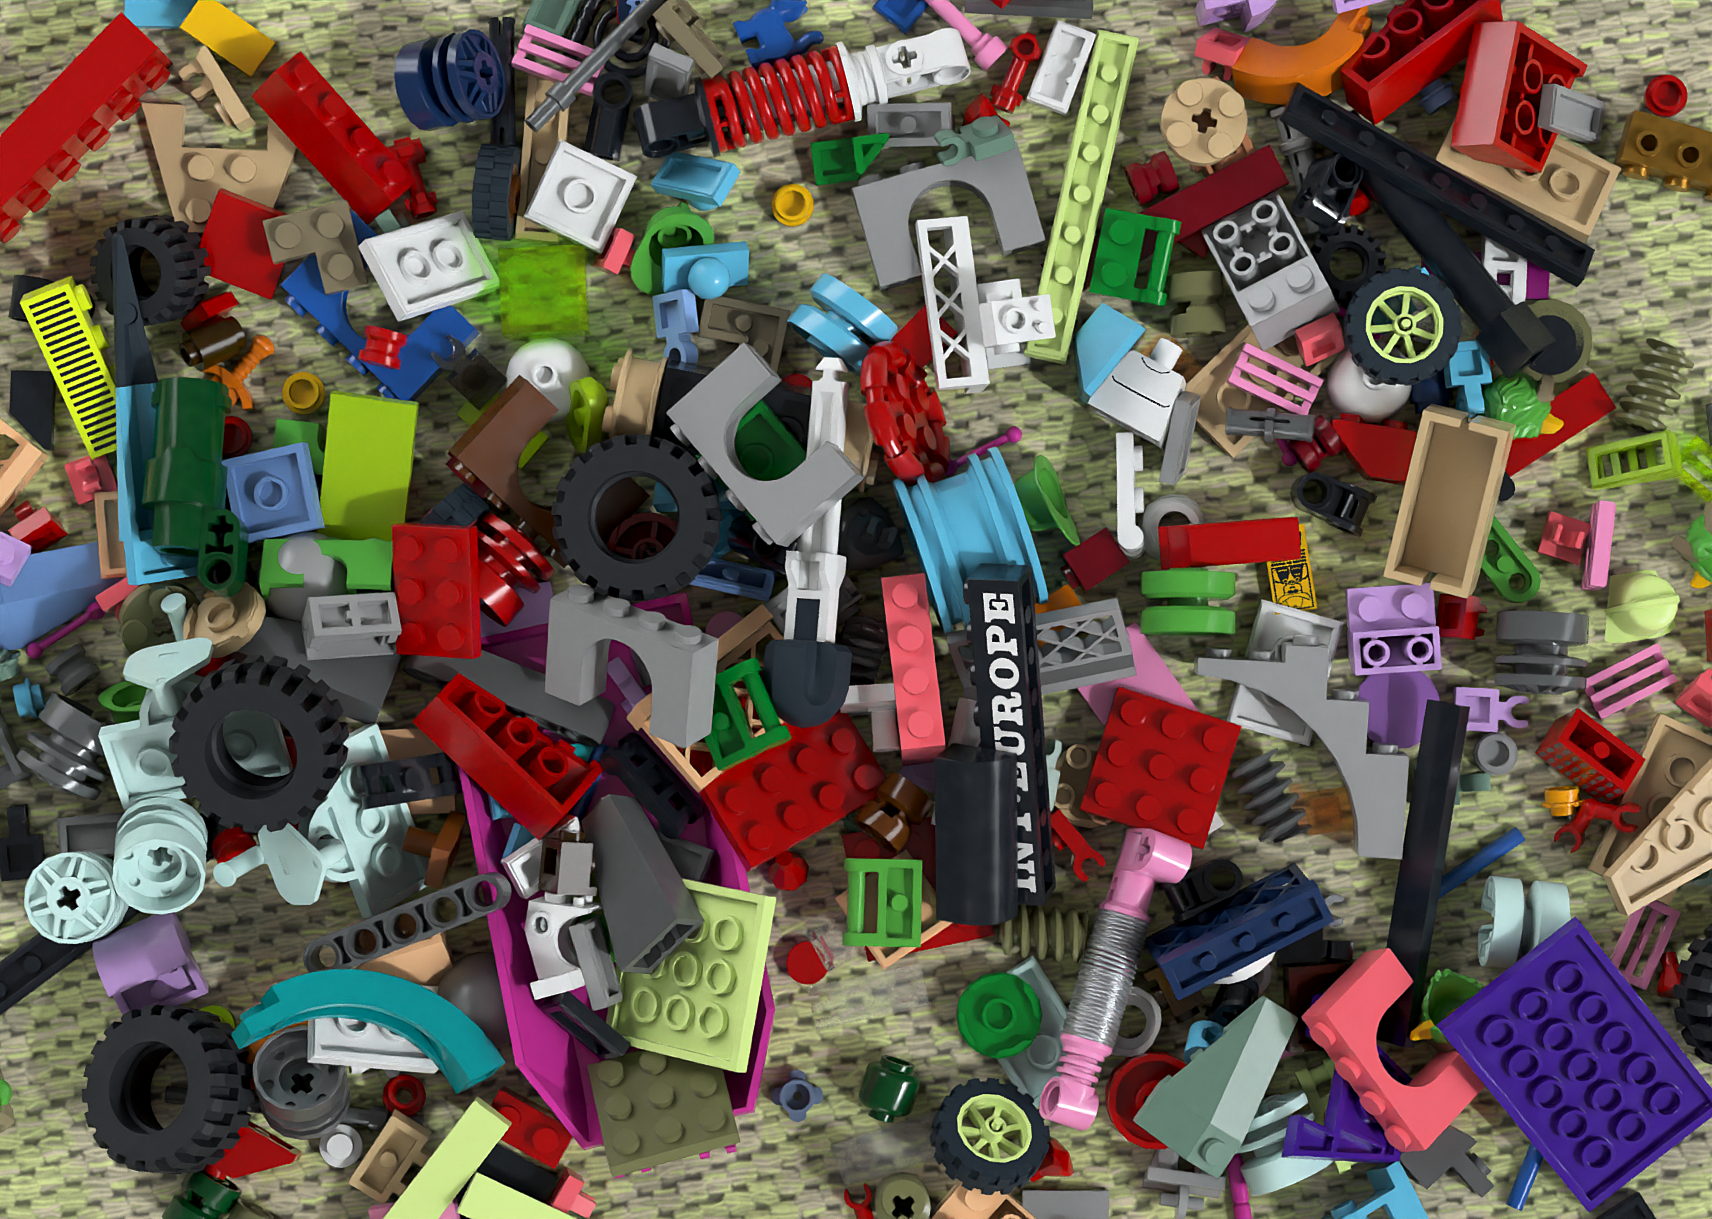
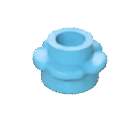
M25 678V683L13 685L15 703L20 718L33 716L35 720L39 717L38 710H42L46 705L41 684L32 685L31 680Z

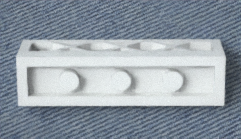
M968 216L917 220L915 227L937 391L964 388L965 394L982 392L990 384L980 318ZM943 230L946 249L944 257L929 246L927 231ZM931 258L938 263L933 271ZM941 267L949 272L952 294L949 299L934 286L933 277ZM936 299L944 305L939 312ZM947 308L954 313L956 332L958 333L955 340L940 330L939 318ZM942 342L949 347L944 354ZM952 351L960 355L961 378L947 379L944 361Z

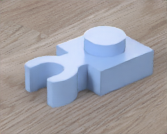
M682 289L652 296L657 339L666 338L667 342L663 357H668L669 362L676 360L686 363H697L698 350L691 341V333L699 332L694 292L691 289Z

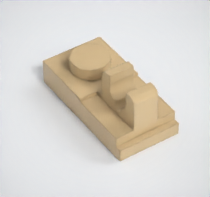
M206 45L199 48L200 53L195 56L196 60L180 69V77L187 81L193 76H205L200 87L191 92L192 96L197 101H201L216 93L220 102L216 103L214 107L226 126L229 127L235 124L241 132H244L256 124L255 120L213 53Z

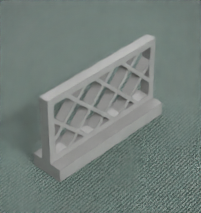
M1118 597L1036 614L1037 639L1048 642L1042 648L1038 647L1042 695L1137 676L1131 641L1125 627ZM1111 615L1103 623L1092 621L1094 618ZM1066 626L1060 632L1050 630L1051 627ZM967 629L946 633L947 644L963 687L964 697L977 701L976 687L972 686L970 681V669L974 661L973 649L963 647L964 645H969L967 642ZM1079 631L1090 633L1085 639L1075 637Z

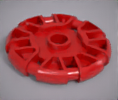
M881 341L874 344L867 351L866 357L862 361L860 374L861 394L866 396L867 402L864 406V413L874 442L877 446H882L885 452L884 461L904 484L908 486L916 485V477L922 474L930 483L942 481L945 479L950 463V438L943 433V426L947 422L938 394L934 387H928L925 381L927 372L925 369L921 370L916 365L915 358L908 349L904 347L902 349L901 345L892 341Z

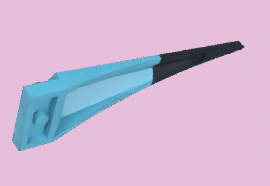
M120 233L113 234L112 265L119 541L124 542L128 585H142L198 575L199 557L162 555L152 547L155 511L142 507L145 461L152 459L156 409L151 407L152 392L156 389L158 378L138 305L124 239Z

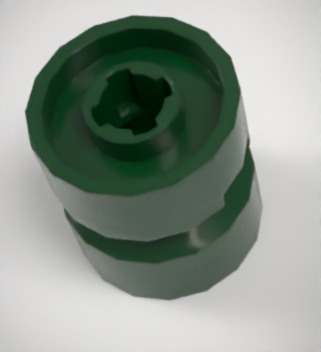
M205 1170L188 1173L181 1183L184 1193L173 1196L162 1214V1219H221V1214L230 1213L242 1190L227 1178L224 1180L219 1179Z

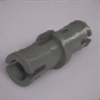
M1228 407L1225 433L1226 435L1264 437V442H1273L1274 438L1312 443L1315 415L1278 413L1276 408L1267 407L1266 411Z

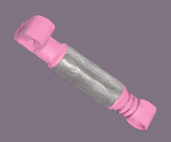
M1127 828L1107 898L1099 904L1098 910H1096L1094 926L1091 927L1093 930L1090 931L1089 942L1086 944L1088 948L1085 949L1086 953L1083 954L1085 958L1082 961L1084 963L1080 964L1081 968H1079L1080 972H1078L1076 988L1073 989L1072 1001H1070L1071 1005H1069L1070 1009L1067 1010L1066 1021L1063 1022L1064 1026H1062L1063 1030H1061L1060 1040L1063 1044L1062 1051L1067 1054L1059 1058V1062L1064 1063L1063 1067L1057 1066L1056 1072L1060 1073V1077L1051 1078L1045 1085L1040 1097L1039 1112L1042 1118L1079 1131L1086 1130L1094 1121L1098 1111L1099 1096L1097 1091H1095L1096 1089L1091 1087L1092 1083L1098 1084L1099 1079L1094 1077V1074H1100L1102 1068L1097 1066V1064L1104 1063V1059L1110 1056L1113 1048H1115L1114 1044H1116L1117 1032L1120 1031L1118 1028L1121 1027L1120 1023H1122L1124 1007L1127 1006L1126 1002H1128L1130 986L1133 985L1132 980L1135 979L1133 975L1136 974L1135 970L1138 969L1136 965L1139 964L1141 949L1144 948L1143 944H1145L1147 928H1149L1151 921L1147 912L1156 882L1177 883L1184 878L1192 859V848L1189 843L1149 828Z

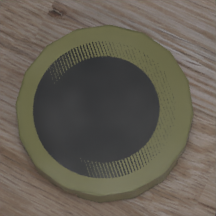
M1556 299L1538 300L1528 305L1556 341L1532 365L1520 372L1533 376L1535 380H1539L1543 373L1554 377V384H1560L1577 375L1588 362L1593 347L1591 329L1584 315L1571 304Z

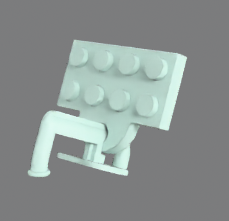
M179 593L170 594L161 602V609L168 614L177 642L147 647L135 652L127 659L123 670L125 680L148 688L140 707V720L101 727L98 735L123 810L130 808L141 800L156 797L187 798L181 790L185 783L183 776L175 777L171 763L178 755L169 752V738L175 733L172 723L176 713L183 707V701L204 679V677L194 673L210 662L214 648L211 640L208 638L184 639L183 624L188 612L185 606L186 598ZM244 709L231 712L223 722V738L226 748L231 757L245 770L260 776L278 777L289 774L294 769L279 720L262 711Z
M377 723L366 724L349 733V737L343 744L349 749L347 760L340 769L342 772L340 777L318 808L311 810L308 816L300 821L298 831L290 823H287L283 830L269 832L267 826L263 825L258 834L259 844L214 867L213 875L219 885L230 887L236 882L238 877L261 864H268L276 888L287 902L293 905H311L318 900L323 881L334 883L349 881L362 918H371L381 914L427 887L424 885L429 865L427 858L402 851L408 827H415L407 803L363 810L361 797L365 796L363 780H358L356 767L391 761ZM380 776L382 793H386L384 777Z

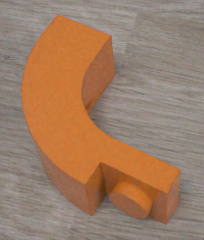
M1368 6L1339 13L1331 27L1322 36L1303 45L1280 46L1251 37L1231 68L1236 92L1249 100L1267 104L1286 105L1291 92L1298 83L1321 96H1326L1343 86L1340 69L1371 33L1373 22L1369 18Z

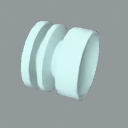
M164 797L141 800L128 808L118 821L112 881L116 893L128 906L143 913L163 915L184 909L194 903L203 891L206 876L208 832L204 819L192 806L178 799Z
M64 852L45 859L32 871L25 887L24 907L30 923L42 936L57 943L78 944L109 935L122 923L129 908L116 893L112 881L113 860L96 852ZM68 889L70 891H80L81 896L76 899L77 905L68 906L65 900L70 896Z
M1304 1090L1283 1095L1275 1094L1262 1099L1246 1137L1235 1153L1253 1151L1255 1154L1254 1157L1240 1167L1252 1196L1267 1194L1287 1187L1317 1173L1333 1162L1330 1160L1281 1158L1289 1117L1301 1115L1311 1121L1315 1119L1313 1110L1293 1114V1112L1308 1103Z

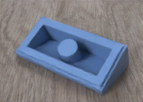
M710 557L712 559L706 568L702 569L695 577L696 579L690 583V585L769 602L776 572Z

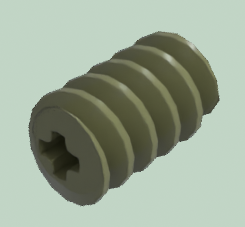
M1647 338L1646 343L1653 350H1642L1639 355L1640 360L1647 366L1639 365L1634 367L1632 373L1639 381H1630L1625 388L1633 397H1622L1619 401L1620 407L1627 413H1614L1613 419L1640 432L1652 433L1653 430L1663 431L1667 429V426L1658 419L1659 415L1673 416L1674 410L1665 404L1666 399L1679 400L1681 397L1672 388L1673 383L1686 384L1688 381L1678 372L1679 369H1693L1695 364L1678 348L1660 340Z
M1018 904V915L1009 921L999 923L997 943H1002L1005 956L1010 955L1015 944L1019 945L1023 958H1027L1032 946H1034L1040 960H1044L1049 948L1054 951L1057 962H1061L1066 950L1071 952L1073 963L1078 964L1085 949L1088 911H1086L1082 921L1079 922L1077 911L1074 908L1069 909L1065 919L1062 920L1060 909L1057 906H1053L1048 917L1045 918L1042 905H1035L1030 916H1028L1025 904Z
M905 1172L894 1173L883 1178L877 1186L875 1193V1208L878 1219H929L931 1205L928 1189L923 1181L914 1174ZM899 1196L901 1199H906L910 1196L911 1208L906 1210L901 1206L895 1209L894 1197Z

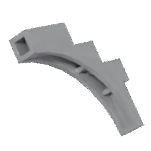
M1293 635V642H1282L1281 659L1274 658L1275 651L1250 649L1248 657L1231 656L1232 649L1223 647H1206L1205 654H1195L1194 672L1197 675L1232 680L1262 691L1292 709L1315 731L1332 755L1345 784L1353 817L1354 852L1359 857L1402 859L1409 756L1404 751H1398V744L1374 742L1372 743V749H1366L1369 701L1358 697L1359 691L1353 689H1333L1332 696L1326 695L1330 648L1325 644H1319L1318 636Z

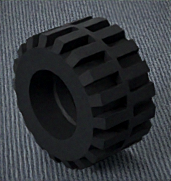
M151 215L117 222V226L109 227L103 232L105 239L97 240L94 249L98 251V255L91 256L90 266L95 267V274L90 275L92 284L97 283L99 291L95 293L98 300H105L108 303L105 310L110 315H114L113 234L119 233L124 239L144 326H152L183 318L189 314L190 309L195 308L203 301L199 294L207 293L209 284L204 281L205 276L211 275V266H205L204 258L209 257L206 248H199L197 244L201 240L196 232H187L189 225L184 221L174 222V217L168 215ZM145 249H148L155 256L160 266L161 279L156 292L146 285L141 275L140 261Z

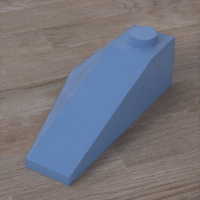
M98 541L31 554L11 588L0 583V649L7 648L8 651L28 646L39 637L87 609L90 604L97 602L95 596L124 579H101Z

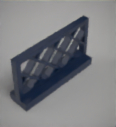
M1294 862L1239 890L1232 897L1210 906L1209 909L1182 922L1173 923L1146 937L1144 945L1179 1001L1333 923L1334 919L1314 880L1309 881Z

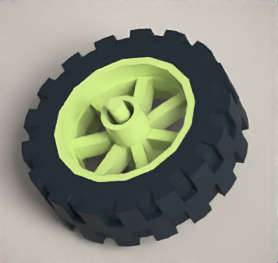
M1393 268L1387 272L1374 275L1355 293L1348 304L1346 316L1344 317V342L1346 348L1352 354L1353 362L1357 367L1360 366L1365 370L1367 376L1374 380L1377 378L1384 381V384L1395 386L1400 384L1409 386L1431 378L1442 370L1458 349L1459 338L1462 336V325L1460 322L1462 315L1459 304L1456 305L1453 299L1454 294L1448 287L1445 288L1439 283L1440 279L1436 276L1421 273L1422 270ZM1402 295L1401 312L1397 316L1384 300ZM1410 297L1422 302L1427 309L1415 316L1408 314ZM1377 307L1392 322L1391 324L1371 326L1372 315ZM1431 314L1434 322V334L1416 328V323ZM1372 333H1390L1391 339L1383 351L1375 343ZM1410 334L1431 342L1426 350L1417 356ZM1398 340H1403L1408 358H1396L1388 355Z
M979 1078L968 1080L965 1086L959 1084L952 1089L950 1095L944 1098L933 1119L931 1128L934 1130L930 1135L931 1147L935 1146L936 1148L934 1154L936 1161L939 1165L943 1163L946 1167L945 1173L952 1180L957 1178L963 1182L961 1186L970 1191L976 1188L981 1190V1194L993 1195L994 1192L1000 1191L1001 1195L1012 1193L1016 1186L1021 1189L1035 1175L1048 1152L1049 1144L1046 1142L1050 1137L1049 1126L1044 1125L1045 1119L1041 1117L1039 1109H1036L1033 1105L1035 1100L1028 1093L1023 1095L1017 1091L1018 1087L1009 1082L1007 1085L1001 1084L999 1079L987 1078L986 1081L981 1082ZM980 1114L991 1115V1117L985 1121ZM965 1117H969L976 1128L962 1126V1120ZM1015 1135L1018 1146L1005 1139V1137ZM966 1138L975 1139L973 1147L967 1142ZM998 1148L1011 1155V1157L1001 1159Z

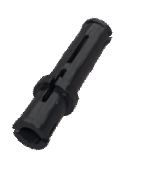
M498 17L488 18L489 39L498 51L504 69L506 88L504 103L500 112L490 118L489 144L502 145V130H504V145L517 146L515 68L511 64L515 54V18L502 17L503 34L501 35V21Z

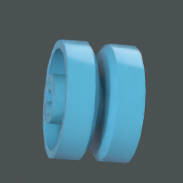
M822 273L810 289L813 300L827 313L825 314L809 304H799L787 322L817 352L827 358L842 359L848 371L860 377L862 361L870 348L859 337L872 345L881 341H890L898 331V327L881 310L835 277Z

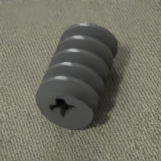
M1278 748L1239 764V767L1230 775L1231 779L1246 780V783L1237 791L1239 795L1252 794L1253 796L1244 806L1245 810H1259L1260 812L1251 822L1252 826L1267 827V830L1258 838L1259 842H1273L1274 844L1312 828L1311 824L1297 823L1306 814L1304 808L1291 809L1290 807L1298 800V793L1283 792L1292 783L1291 777L1276 776L1285 767L1284 762L1269 760L1278 751Z

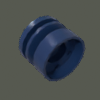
M467 29L457 34H447L442 38L432 37L410 42L401 47L396 57L394 70L396 93L402 110L409 121L418 129L434 131L453 127L459 122L471 123L475 120L490 119L500 112L504 103L506 88L504 69L498 51L492 41L480 30Z

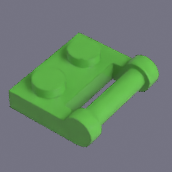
M844 858V871H848L847 932H842V945L921 947L922 860ZM865 872H878L877 933L864 932Z

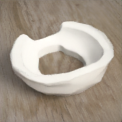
M1168 494L1159 497L1147 505L1144 513L1141 515L1138 527L1143 532L1145 551L1149 556L1160 560L1158 526L1161 518L1168 512H1181L1188 518L1190 524L1204 523V514L1198 504L1185 495Z
M1130 986L1131 990H1129L1130 994H1128L1129 998H1127L1128 1002H1126V1005L1137 1006L1144 1012L1147 1020L1146 1028L1141 1035L1133 1039L1117 1035L1116 1044H1114L1115 1048L1112 1051L1116 1056L1132 1057L1143 1054L1155 1043L1161 1033L1162 1019L1160 1007L1153 995L1141 987Z

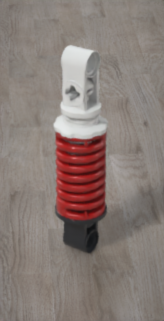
M954 28L940 29L928 35L900 40L880 47H875L872 44L865 46V50L862 52L858 51L850 54L843 42L840 41L836 42L834 46L822 49L821 54L816 50L810 51L807 54L806 61L802 55L798 54L791 57L790 65L786 59L782 58L775 61L774 68L767 62L759 66L758 72L754 67H746L742 72V76L738 71L734 70L727 74V79L720 74L715 75L712 79L710 77L702 79L701 76L694 78L695 93L665 101L643 104L634 111L633 117L642 153L648 158H661L674 152L708 144L713 156L718 157L721 156L720 153H724L727 150L744 148L747 144L746 129L751 141L754 144H759L764 141L763 130H765L767 138L770 140L779 138V126H781L785 136L793 135L796 131L795 122H797L801 132L809 131L812 127L811 117L817 128H823L827 125L826 114L830 123L834 125L851 120L855 122L862 119V106L867 103L871 104L876 101L881 105L888 103V98L912 94L940 85L955 84L967 78L971 73L960 32ZM904 51V56L900 57V52ZM907 78H911L910 83H907Z

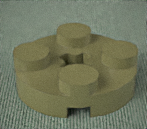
M163 581L164 583H156L151 586L149 583L144 584L128 595L120 608L118 622L120 623L119 631L122 642L131 655L147 647L177 642L172 626L167 631L157 633L154 632L156 626L152 621L156 617L164 619L168 615L161 609V602L166 596L173 593L185 596L187 612L194 603L199 606L201 604L188 587L175 581Z

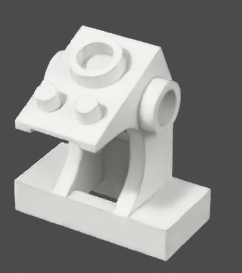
M1019 278L977 284L988 369L1031 364L1030 357L1024 356L1026 342L1056 337L1050 294L1022 298Z
M545 891V896L529 901L524 930L538 976L537 981L530 983L535 1000L571 991L585 985L577 954L572 946L569 927L574 925L577 918L581 915L603 909L602 903L592 902L593 896L582 895V897L575 896L574 899H571V895H557Z

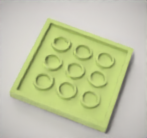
M681 878L705 921L649 974L621 972L616 963L615 972L623 998L621 1001L609 1006L606 1023L629 1041L632 1047L729 1071L746 1073L777 897Z

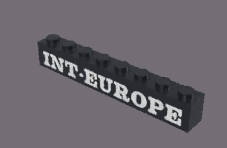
M981 563L965 580L963 588L964 602L970 608L967 642L970 646H973L974 661L970 669V681L972 686L976 687L977 692L973 719L975 726L980 728L981 741L978 747L1017 753L1018 904L1043 906L1056 888L1032 565Z

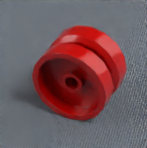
M1146 1050L1143 1054L1126 1057L1112 1070L1105 1086V1107L1112 1124L1129 1142L1145 1149L1169 1148L1137 1125L1133 1119L1145 1103V1095L1149 1096L1155 1086L1168 1074L1173 1077L1186 1066L1180 1059L1163 1051Z

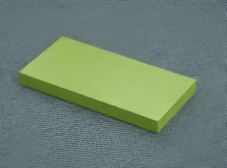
M335 390L331 392L320 497L325 528L317 529V532L341 540L379 538L385 541H392L391 525L407 523L419 402Z

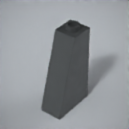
M264 617L261 627L253 638L238 651L233 652L230 660L237 658L242 663L248 655L262 654L264 662L267 663L274 656L287 658V667L296 669L299 664H302L311 670L307 677L315 683L323 679L331 688L326 696L330 701L334 699L339 700L343 709L341 715L363 724H375L403 654H396L395 642L392 643L393 655L307 660L301 622Z
M608 794L594 804V809L581 822L586 833V842L593 843V853L595 856L594 874L617 966L621 972L649 974L705 920L637 798Z

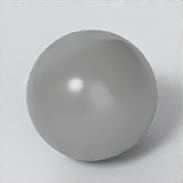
M307 531L278 538L291 539L285 542L279 550L278 562L280 566L289 573H304V588H270L271 595L267 598L265 607L274 617L301 622L308 597L348 595L346 567L339 561L322 555L318 543L313 541L327 540V535ZM261 557V559H260V561H259L258 568H257L256 583H257L258 593H259V594L261 595V597H262V593H261V589H260V585H259L261 562H262V557Z
M476 952L458 959L454 962L453 968L439 982L438 995L468 1016L485 1033L495 1047L511 1041L494 953Z

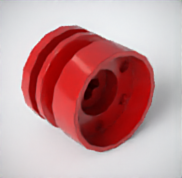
M487 513L480 520V523L491 538L477 530L479 596L485 602V604L480 605V610L497 624L507 627L525 606L518 593L514 590L515 587L519 585L523 589L535 594L541 587L529 572L547 581L555 571L542 555L539 547L527 535L514 525L504 522L491 513Z

